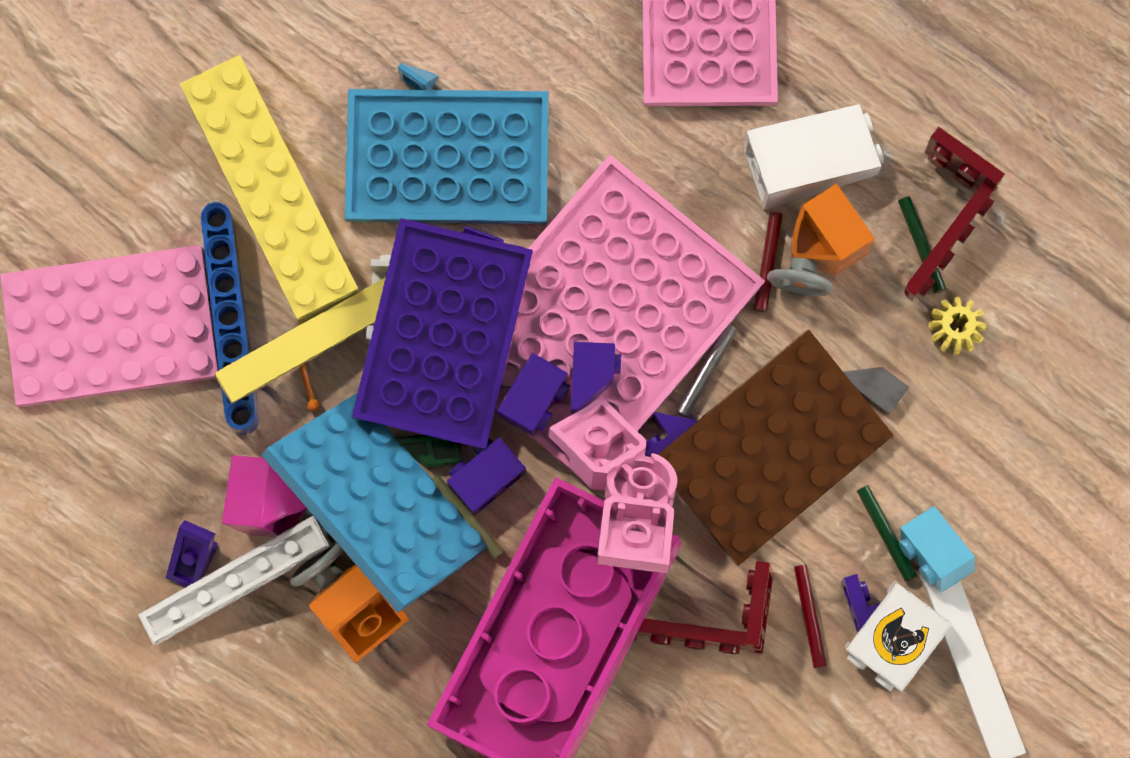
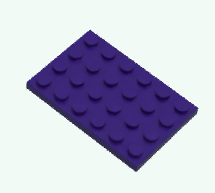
M400 218L352 418L486 449L533 250Z

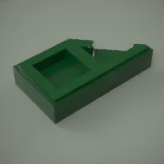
M426 435L396 438V441L401 446H404L413 458L428 469L456 466L462 461L459 443Z

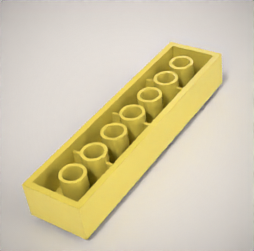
M238 55L180 83L182 91L299 325L358 293V287L241 56Z

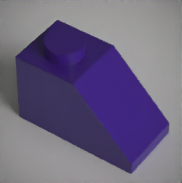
M574 342L571 415L590 405L613 384L614 374H621L622 354L615 353V343Z

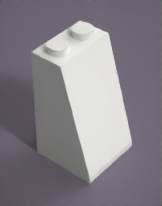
M860 104L764 126L746 132L743 151L764 211L822 193L836 183L841 187L879 174L881 163H884L883 153L878 143L873 144L870 135L873 132L872 122L868 113H862Z

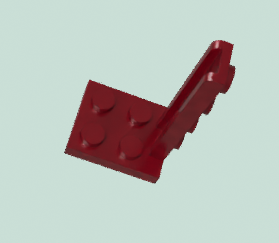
M939 126L930 137L925 153L929 155L928 160L937 168L944 170L946 167L956 174L955 179L962 186L968 189L974 187L977 191L907 283L904 294L912 302L918 294L924 297L933 286L935 280L930 277L939 267L944 271L955 254L951 249L956 242L960 241L964 244L975 229L971 222L977 214L984 217L995 202L991 197L998 189V185L1005 175L1001 170Z
M756 561L755 570L749 569L746 590H749L751 602L750 604H744L742 613V625H744V629H747L746 632L644 618L633 641L637 640L638 635L651 637L650 642L659 645H671V640L683 641L685 642L684 647L696 650H705V645L719 646V652L739 655L740 649L748 650L750 653L763 654L774 577L771 564Z

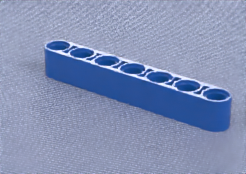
M212 202L207 204L201 212V226L219 370L251 353L235 222L229 208L225 204ZM222 214L226 216V221L223 225L219 227L209 225L214 215ZM222 246L230 248V253L225 259L217 260L213 257L217 248ZM224 279L234 281L233 288L228 292L217 290L218 284ZM230 311L238 313V319L234 324L224 325L221 323L225 313ZM238 344L242 346V352L238 357L228 358L225 356V352L230 345ZM221 388L226 422L239 435L251 434L259 424L256 391L231 404ZM240 410H247L251 413L249 421L243 425L235 424L233 422L235 414Z

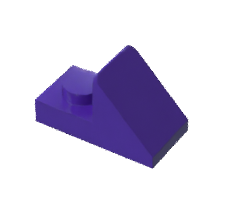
M653 412L652 419L665 438L661 440L657 434L647 441L645 456L651 457L652 453L657 455L697 422V420Z
M184 520L178 529L166 579L188 587L204 578L218 547V543L214 541L216 533Z
M855 574L844 577L841 584L856 632L858 633L879 604L867 607L866 601H870L867 584L865 581L860 582L858 575Z

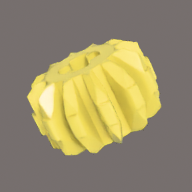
M955 297L953 307L947 300H943L940 304L942 310L933 309L931 316L935 320L928 323V329L938 331L932 335L931 341L938 342L942 339L944 341L940 348L942 352H945L949 345L953 346L954 355L960 354L961 345L968 353L972 352L974 349L973 342L980 344L984 339L979 332L987 328L986 323L977 321L983 316V311L977 310L972 312L971 309L974 302L971 300L967 302L965 307L962 306L960 297ZM953 320H956V324L959 321L963 323L964 327L961 333L958 332V328L956 331L950 328Z

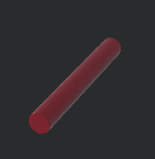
M769 212L759 275L765 280V283L756 294L754 310L758 312H767L771 284L767 280V275L770 271L774 270L783 216L779 212Z
M807 564L794 567L813 668H821L827 666L808 567Z

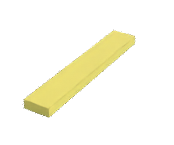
M385 278L215 372L214 376L230 403L233 404L358 334L365 330L367 325H374Z

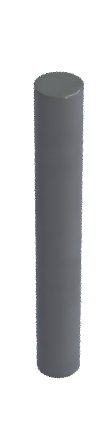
M728 325L712 346L676 411L681 416L688 418L737 331L734 327Z

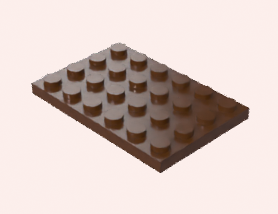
M808 329L657 455L666 459L674 468L677 475L676 492L734 564L739 566L894 435Z

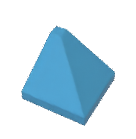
M400 63L398 66L400 79L416 90H430L439 78L435 73Z

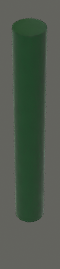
M910 196L898 200V203L923 263L932 250ZM937 268L930 277L935 280L932 286L934 294L947 289L940 270Z
M869 485L857 490V493L904 581L906 582L916 577V572L909 559L902 552L899 541Z

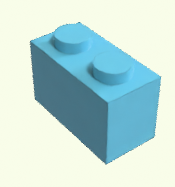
M935 506L900 527L901 542H899V546L909 560L914 558L920 566L919 571L925 582L930 586L934 584L940 593L975 572V556Z

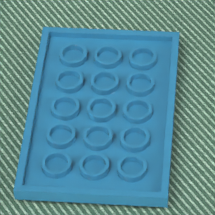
M348 89L345 222L399 223L400 218L420 223L547 224L549 91Z
M356 393L269 446L261 456L397 612H400L484 553L488 546L481 539L478 531L465 521L458 513L456 506L444 497L432 478L405 447L396 441V437L386 426L352 418L357 397Z

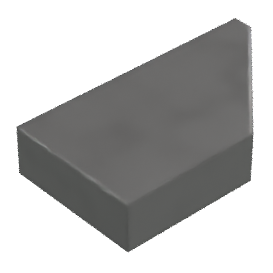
M883 367L844 371L861 395L887 415L891 413L910 388Z

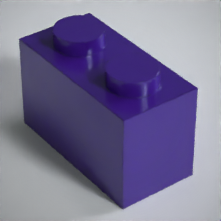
M532 352L498 408V417L534 437L537 430L543 432L553 416L549 412L555 400L561 403L570 388V385L566 383L568 373Z
M500 437L494 442L488 439L486 449L477 448L475 450L477 454L475 458L467 464L465 461H461L448 473L451 476L447 480L448 486L474 516L526 474V467Z

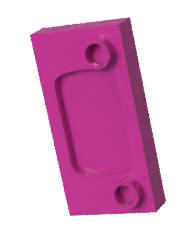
M554 478L427 723L429 728L486 758H574L667 573L597 564L604 500L559 478ZM672 534L668 571L682 546L680 538Z

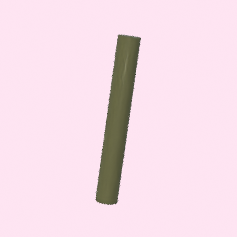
M439 475L433 477L432 480L438 490L450 503L456 506L458 513L471 528L478 531L481 539L488 546L486 551L494 560L498 559L505 552L443 479Z

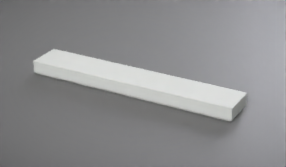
M312 516L143 611L138 616L152 644L158 645L331 548L332 544L323 526Z
M920 574L932 609L952 624V627L943 638L989 758H1014L1025 754L1026 751L961 581L940 593L934 584L928 585Z

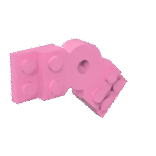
M604 398L595 401L549 428V437L570 457V469L590 489L605 491L606 500L604 501L597 564L668 573L674 509L672 506L677 486V475L672 465L659 455L652 453L651 457L645 456L647 440Z

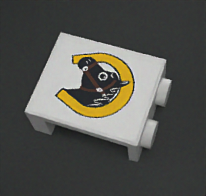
M894 580L886 591L888 593L854 639L851 642H847L845 649L850 653L847 659L862 670L868 666L875 671L877 676L874 679L889 691L896 687L902 692L952 627V624Z

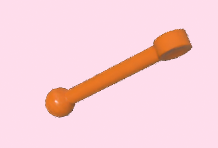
M304 363L299 368L309 400L307 408L311 412H317L320 409V402L315 399L306 364Z

